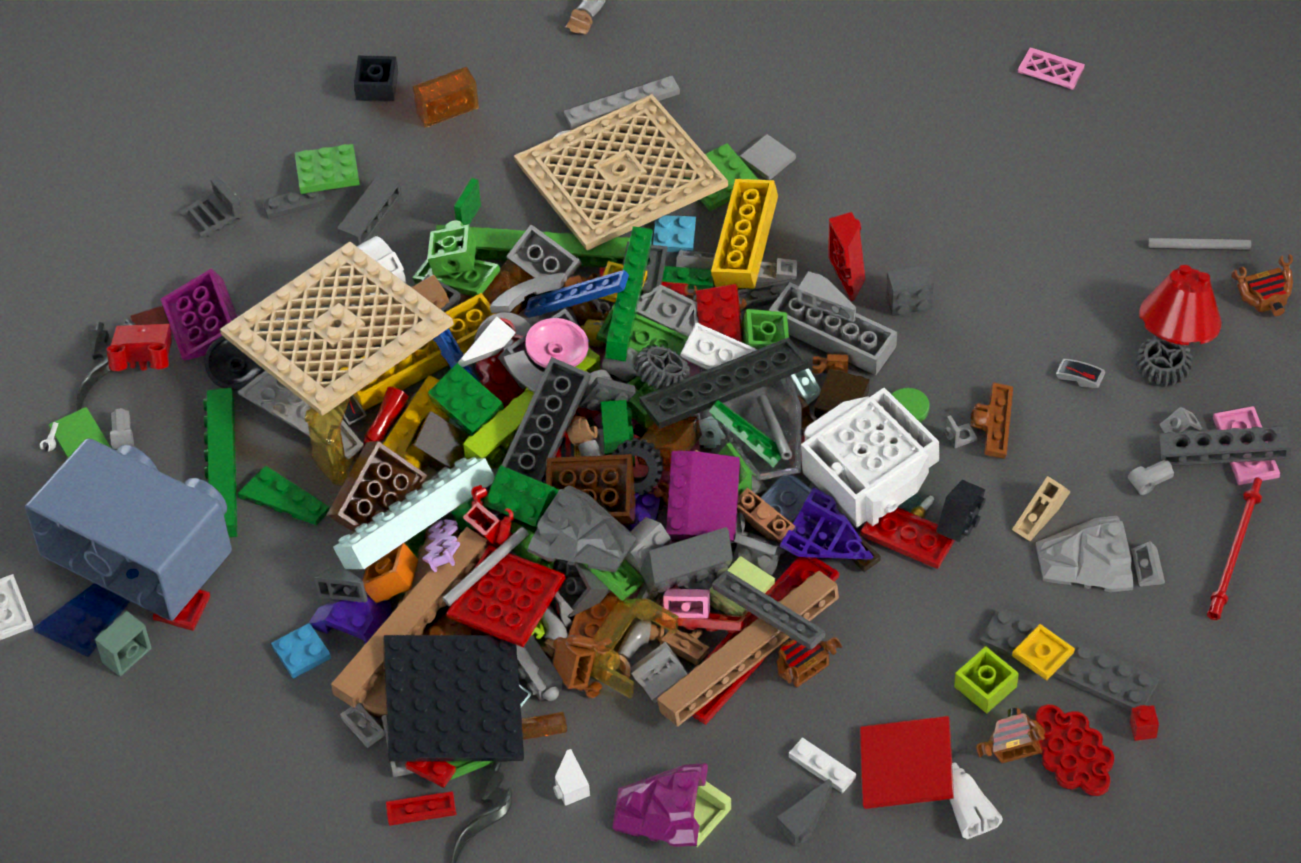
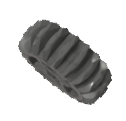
M1154 335L1152 340L1147 338L1137 351L1136 366H1138V373H1142L1143 379L1148 378L1149 383L1155 381L1157 386L1160 383H1164L1165 386L1168 383L1175 385L1177 381L1182 383V380L1187 378L1192 369L1193 357L1190 348H1186V345L1171 343Z
M653 344V346L647 345L646 348H642L635 359L634 370L637 372V376L642 377L641 381L648 383V386L654 387L655 390L689 378L690 375L688 362L683 360L677 354V351L673 352L670 348H664L663 345L660 347L656 344Z

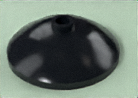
M223 336L211 344L205 355L204 363L208 377L214 384L223 389L241 390L253 381L255 377L265 371ZM236 366H241L240 369H234Z

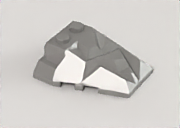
M1118 516L1094 518L1036 542L1043 581L1071 585L1072 582L1084 584V588L1091 589V586L1105 588L1104 591L1107 592L1133 590L1131 555L1123 521H1120Z

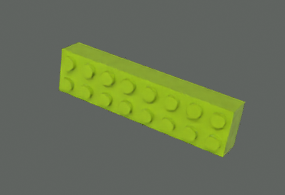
M588 348L585 359L575 367L588 373L601 370L600 356ZM526 388L505 409L497 412L491 421L483 424L478 432L473 436H469L463 444L465 458H485L490 469L499 468L516 435L534 392Z

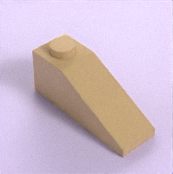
M1047 476L1012 530L1028 541H1031L1060 509L1070 491Z

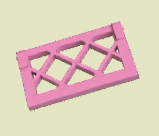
M1029 48L1018 68V73L1073 90L1085 64ZM1035 56L1041 59L1033 61L1032 57ZM1049 61L1057 63L1058 65L1051 66ZM1045 62L1048 68L1039 70L1037 64ZM1033 66L1035 71L1027 69V67ZM1067 67H1070V68H1073V69H1076V70L1070 72ZM1063 68L1066 73L1057 76L1054 70ZM1050 71H1051V73H1052V75H1053L1054 77L1049 76V75H1046V74H1043V73H1047V72H1050ZM1069 77V78H1070V82L1065 81V80H1062V79Z

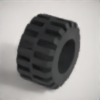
M633 438L631 441L628 439L623 444L620 443L612 455L632 454V456H639L647 462L649 467L648 473L643 477H634L635 493L643 495L644 492H650L658 484L664 469L663 456H660V450L654 448L655 444L652 442L650 444L647 443L646 439L640 441L638 438Z

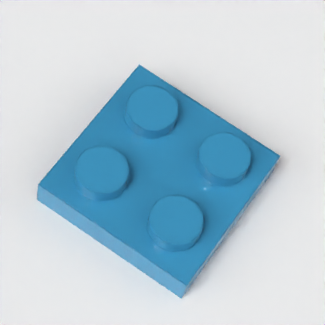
M310 623L271 643L273 650L293 679L331 659L330 652Z

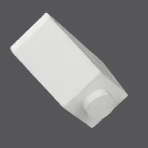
M567 750L555 776L556 786L553 787L557 799H562L565 806L590 796L589 784L572 750Z

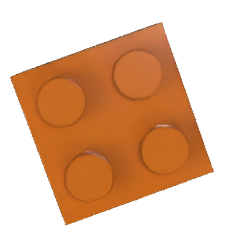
M402 543L366 567L363 576L365 591L375 603L388 600L401 592H407L412 587L419 559L405 543Z

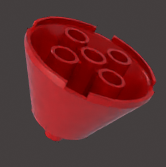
M1180 265L1178 269L1173 270L1142 302L1139 310V317L1145 322L1144 327L1160 339L1175 344L1189 345L1190 342L1199 341L1200 344H1204L1216 338L1221 330L1222 321L1211 286L1210 275L1192 269L1189 265Z

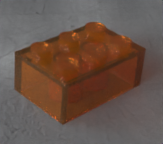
M467 67L413 86L416 113L425 128L479 108L476 81Z

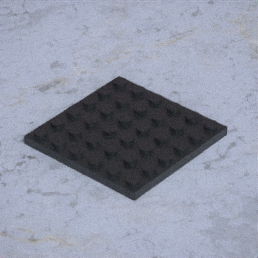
M384 635L383 651L389 762L524 760L517 645L495 636Z

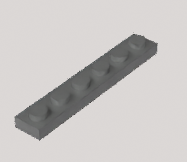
M728 570L712 583L715 591L810 650L826 636L825 630Z

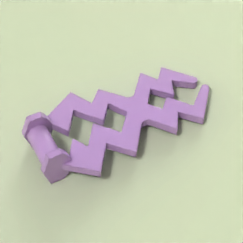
M445 519L446 525L442 527L443 529H439L443 525V521L440 520L428 530L429 533H432L428 536L429 540L435 541L425 548L429 553L422 559L430 564L434 572H437V567L450 562L452 566L455 565L453 554L460 546V543L456 542L457 538L451 535L458 530L456 521ZM443 548H448L443 552L444 555L440 556L439 553L444 550Z

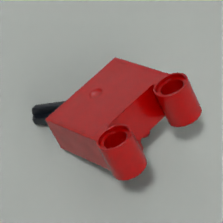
M127 319L122 326H116L111 346L107 347L109 369L112 371L124 370L128 367L127 362L130 363V368L134 369L137 367L136 362H139L140 369L145 371L147 370V361H150L152 369L168 367V355L172 344L170 324L136 325Z

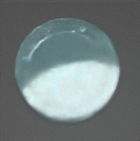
M914 494L901 503L900 507L907 512H911L913 508L921 504V498Z

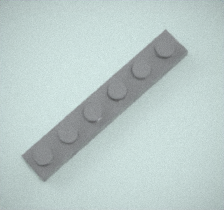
M669 76L565 110L564 116L570 128L574 129L651 94L660 101L679 95L680 89L673 76Z

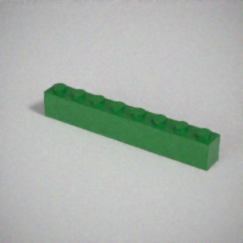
M635 226L632 228L623 270L629 274L624 291L617 294L606 344L605 358L626 362L650 255L653 229Z
M232 388L207 390V398L203 399L204 411H207V415H204V427L207 428V432H204L205 445H208V449H204L205 462H208V466L204 467L205 478L208 479L210 485L219 491L227 504V512L224 518L229 538L238 537L234 396Z

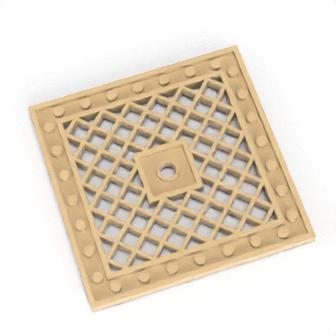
M653 94L514 155L518 166L586 250H590L631 231L633 226L640 227L728 187V180ZM639 182H645V183H647V184H646V185H643V184H639ZM585 185L589 186V188H583L581 186ZM622 190H628L629 193L621 192V191H622ZM649 193H653V194H656V196H651V195H648V194H649ZM577 195H585V197H577ZM591 196L598 197V199H591ZM604 198H611V201L604 200ZM617 200H625V202H617ZM631 201H636V202H639V203H638V204H634V203H631ZM587 206H593L594 208H593V209H590V208H586V207H587ZM600 207L608 208L607 210H599ZM601 217L603 218V220H597L595 218Z
M348 242L222 327L220 332L223 337L323 416L454 325L449 315L353 243ZM341 274H350V276H341ZM355 283H363L362 285L353 286ZM339 284H348V286H339ZM325 285H334V287H325ZM361 293V296H352V294ZM366 293H375V295H366ZM338 294H346V296L337 297ZM323 295H332V297H323ZM388 302V305H379V303ZM365 303H374L371 306H364ZM350 304H359V306H350ZM323 305H330L329 308H321ZM307 306H316L315 308H307ZM293 307H301V309H292V308H293ZM401 312V315H392V313ZM377 313H386V315L377 316ZM363 314H372V316H363ZM314 316L313 319H305V317ZM291 317H299V319L290 320ZM276 318H285V320H276ZM405 322H414L411 325H404ZM385 323L384 326H375L376 324ZM390 323H399V325H390ZM297 327V330H288L289 328ZM274 328H283V330L274 331ZM398 333L397 336H388V334ZM374 334H383V336L374 337ZM359 335H368V337H359ZM310 337V340H301V338ZM287 338H295V340L286 341ZM272 339H281V341H272ZM360 345H367L366 348H357ZM372 345H381V347H372ZM343 346H352V348L343 349ZM316 347H323L322 350H313ZM299 348H308V350L299 351ZM285 349H293V351H284V350H285ZM356 356H365L363 359H355ZM335 357V360H326V358ZM341 357H350V359H341ZM312 358H321L319 361H311ZM297 359H306V361H297ZM348 367V370H339V368ZM325 368H334L333 371H324ZM310 369H319V371L310 372ZM323 379H332L329 382H322Z

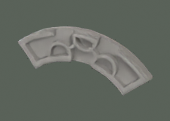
M566 273L537 277L512 287L501 294L490 305L491 313L511 312L516 305L525 300V296L533 292L537 295L547 291L562 289L567 280Z
M524 350L504 356L506 366L515 379L526 386L528 390L535 393L544 372L537 369L528 360Z

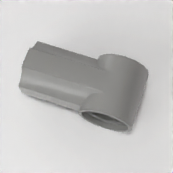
M123 408L115 409L111 413L112 431H110L112 449H118L121 445L134 447L130 413Z
M1163 460L1147 468L1142 466L1135 468L1129 473L1128 479L1140 495H1145L1152 491L1155 485L1172 478L1174 471L1170 462Z

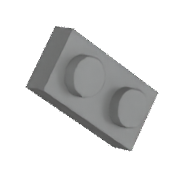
M360 703L355 708L350 707L340 714L344 723L367 748L385 736L384 730Z

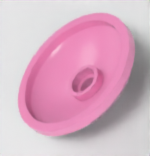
M550 318L536 323L528 331L525 341L526 351L530 358L544 368L547 367L551 357L574 367L585 359L589 345L585 332L578 325L561 318Z

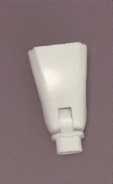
M952 763L954 799L949 800L963 838L970 839L996 829L1002 823V816L983 794L974 779L965 773L964 769L959 768L957 763Z

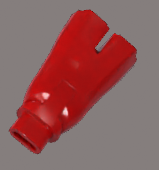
M387 387L378 415L364 437V446L367 442L379 441L382 443L388 430L407 405L409 396L405 392L394 387Z

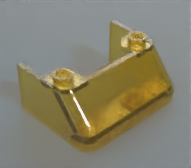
M350 397L323 416L313 408L307 410L305 414V422H308L313 449L312 459L315 460V464L336 486H343L355 456L353 455L348 460L345 458L340 430Z
M646 598L619 600L593 636L597 642L603 638H609L612 640V643L604 645L606 648H611L605 654H600L596 648H593L595 656L590 676L630 699L634 696V681L616 671L620 666V656L613 648L635 617L640 620L650 619L674 634L678 631L679 616Z

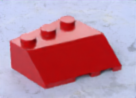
M852 212L829 218L828 258L850 301L855 300L866 280L860 236L861 224L859 219H855Z

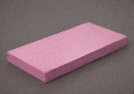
M1254 406L1213 414L1217 430L1262 428ZM1275 460L1230 462L1238 485L1253 483L1256 477L1261 478L1262 481L1280 477V471Z

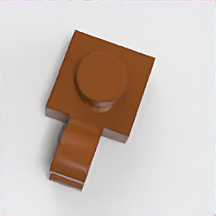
M827 354V358L813 357V364H818L819 366H812V373L820 374L826 369L827 373L829 369L848 373V355Z

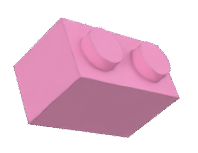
M668 589L665 591L664 617L708 618L710 612V590Z

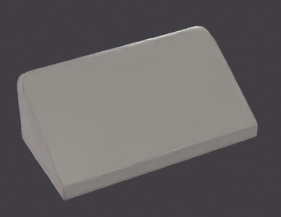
M680 250L677 255L676 267L711 270L716 253Z
M1149 541L1132 548L1131 551L1139 586L1164 584L1165 580L1157 547Z

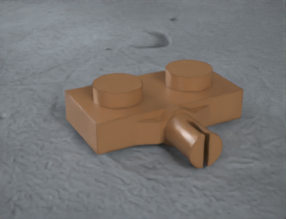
M672 627L660 642V645L666 642L673 653L696 666L709 653V647L698 640L703 634L701 628L694 629L688 634Z

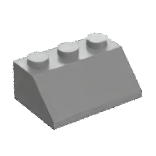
M533 225L528 227L506 256L534 278L556 273H566L568 278L573 276L582 264L578 258Z

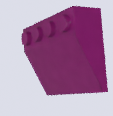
M212 268L161 298L179 352L184 361L205 356L211 344L222 336L220 329L237 318L224 280Z
M672 451L666 529L671 541H683L727 527L730 542H734L736 536L740 457L697 451Z

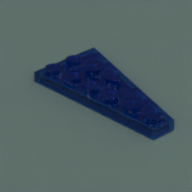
M129 569L126 572L128 579H134L139 575L137 569ZM94 583L33 628L35 632L89 657L97 647L95 639L98 634L113 624L114 620L121 615L130 601Z

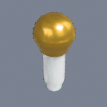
M931 495L927 497L919 506L913 508L911 513L924 518L926 510L933 504L934 497Z

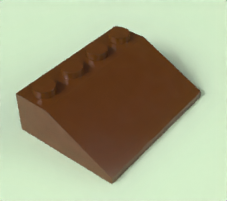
M379 441L367 442L329 509L327 516L351 531L356 532L355 528L361 524L370 523L373 521V516L380 512L385 513L389 510L391 504L397 501L402 502L406 499L405 495L411 491L420 490L427 474Z
M632 454L547 458V485L559 490H564L567 486L574 487L591 496L620 524H635Z

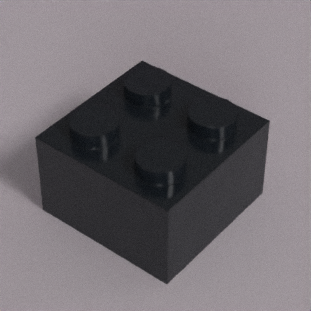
M358 55L354 78L356 100H395L398 79L397 57Z
M962 479L946 496L936 533L960 542L965 536L968 537L972 528H976L979 524L981 516L978 514L986 501V498H984L986 489Z

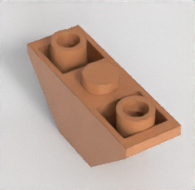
M749 488L738 497V511L765 538L782 542L788 530L792 531L795 528L794 524Z

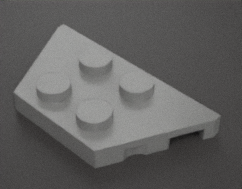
M659 285L652 292L640 296L637 314L687 337H689L695 323H698L697 302L667 287Z

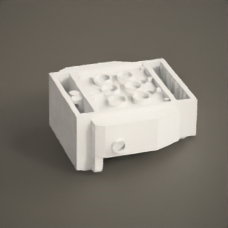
M885 388L871 397L867 396L842 402L807 426L804 433L805 442L801 444L803 474L820 491L833 497L837 503L835 506L856 528L866 521L871 526H874L879 522V517H883L888 512H893L898 505L916 494L929 473V467L939 461V441Z

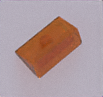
M564 712L522 719L523 740L566 733L567 725Z

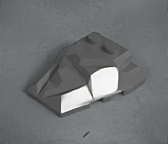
M567 486L564 490H559L540 519L537 531L529 544L528 552L546 561L554 562V559L568 561L567 564L575 565V562L588 564V568L616 573L635 543L636 537L591 496L574 487Z

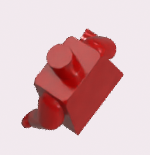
M482 485L471 489L474 501H472V508L463 518L482 537L487 539L493 547L498 548L513 535L510 532V521L513 520L514 515L511 509L506 508L505 511L509 513V517H505L504 520L500 521L483 507V502L480 499L487 496V490L482 488Z

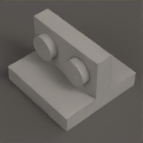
M750 532L737 533L734 542L738 544L732 561L735 562L741 556L767 574L774 575L780 554H784L785 549L780 547L781 543Z
M666 642L630 667L632 670L631 674L654 703L657 702V698L663 692L669 690L678 680L688 675Z

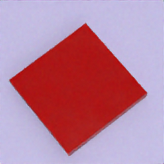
M489 545L476 567L497 548ZM508 553L453 602L446 613L447 618L524 648L565 580V574Z
M949 716L860 727L864 809L954 799Z

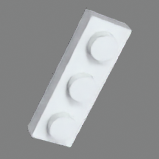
M803 737L789 752V758L824 782L830 779L832 787L842 794L856 779V773Z

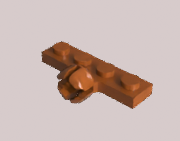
M993 382L989 405L977 403L972 410L971 419L973 421H970L971 426L983 429L986 432L984 455L1005 459L1007 455L1013 386Z

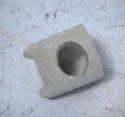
M629 347L626 362L604 357L602 370H606L609 374L623 381L632 380L637 376V372L634 370V363L639 353Z

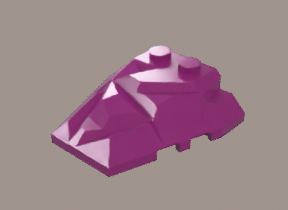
M706 763L685 764L620 787L618 789L612 828L615 831L637 837L640 835L647 836L651 841L655 842L658 840L665 841L668 845L674 847L697 846L700 825L694 818L698 786H705L708 765Z

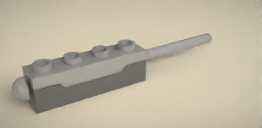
M531 635L524 648L517 645L519 677L526 680L529 692L532 693L531 695H536L539 701L544 699L554 701L558 698L559 691L563 689L562 678L533 635Z

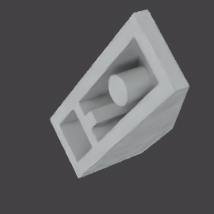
M808 271L798 287V302L854 323L856 307L827 278Z

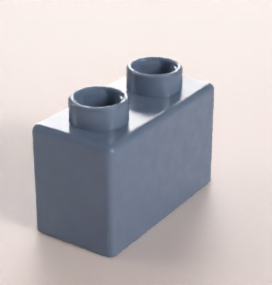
M91 438L84 440L25 505L27 517L41 556L169 621L175 619L232 551L224 518L227 512V504L219 491L206 481L198 478H189L185 483H182L159 472L156 465L144 452L130 445H121L117 450H114Z

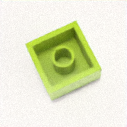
M985 646L955 673L954 687L987 714L1017 687L1019 673Z

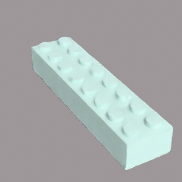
M476 457L470 459L462 458L454 463L455 467L452 469L448 468L438 474V478L426 481L422 484L423 488L418 491H411L405 495L406 499L402 502L397 501L391 504L388 511L376 514L372 517L373 521L368 524H361L355 528L356 532L352 535L347 534L338 540L339 543L333 546L343 567L345 569H365L472 497V488L482 485V488H486L491 485L495 476L486 459H476Z

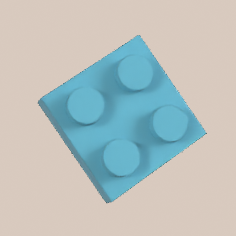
M664 215L655 219L653 245L668 246L667 252L693 251L696 217Z

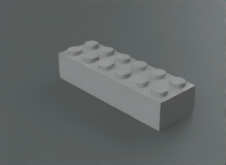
M789 282L769 309V311L787 312L789 335L829 354L848 355V363L877 375L896 348L897 332L857 313L853 323L798 302L799 286Z

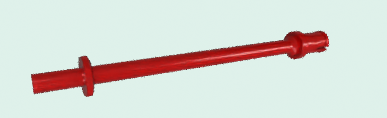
M1254 478L1251 490L1245 491L1243 494L1246 505L1218 590L1213 592L1210 597L1211 604L1207 616L1212 620L1221 618L1223 607L1228 602L1226 591L1254 505L1262 501V496L1259 494L1262 484L1261 478Z

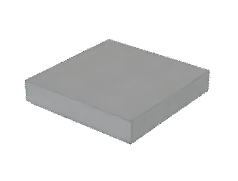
M766 134L745 151L740 158L747 166L765 179L771 180L796 159V154Z

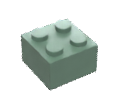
M128 611L118 616L113 624L106 630L101 631L95 639L102 663L120 677L152 649L145 625Z

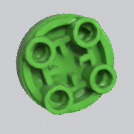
M901 388L893 392L891 395L922 424V421L929 413V400L927 396L914 388Z

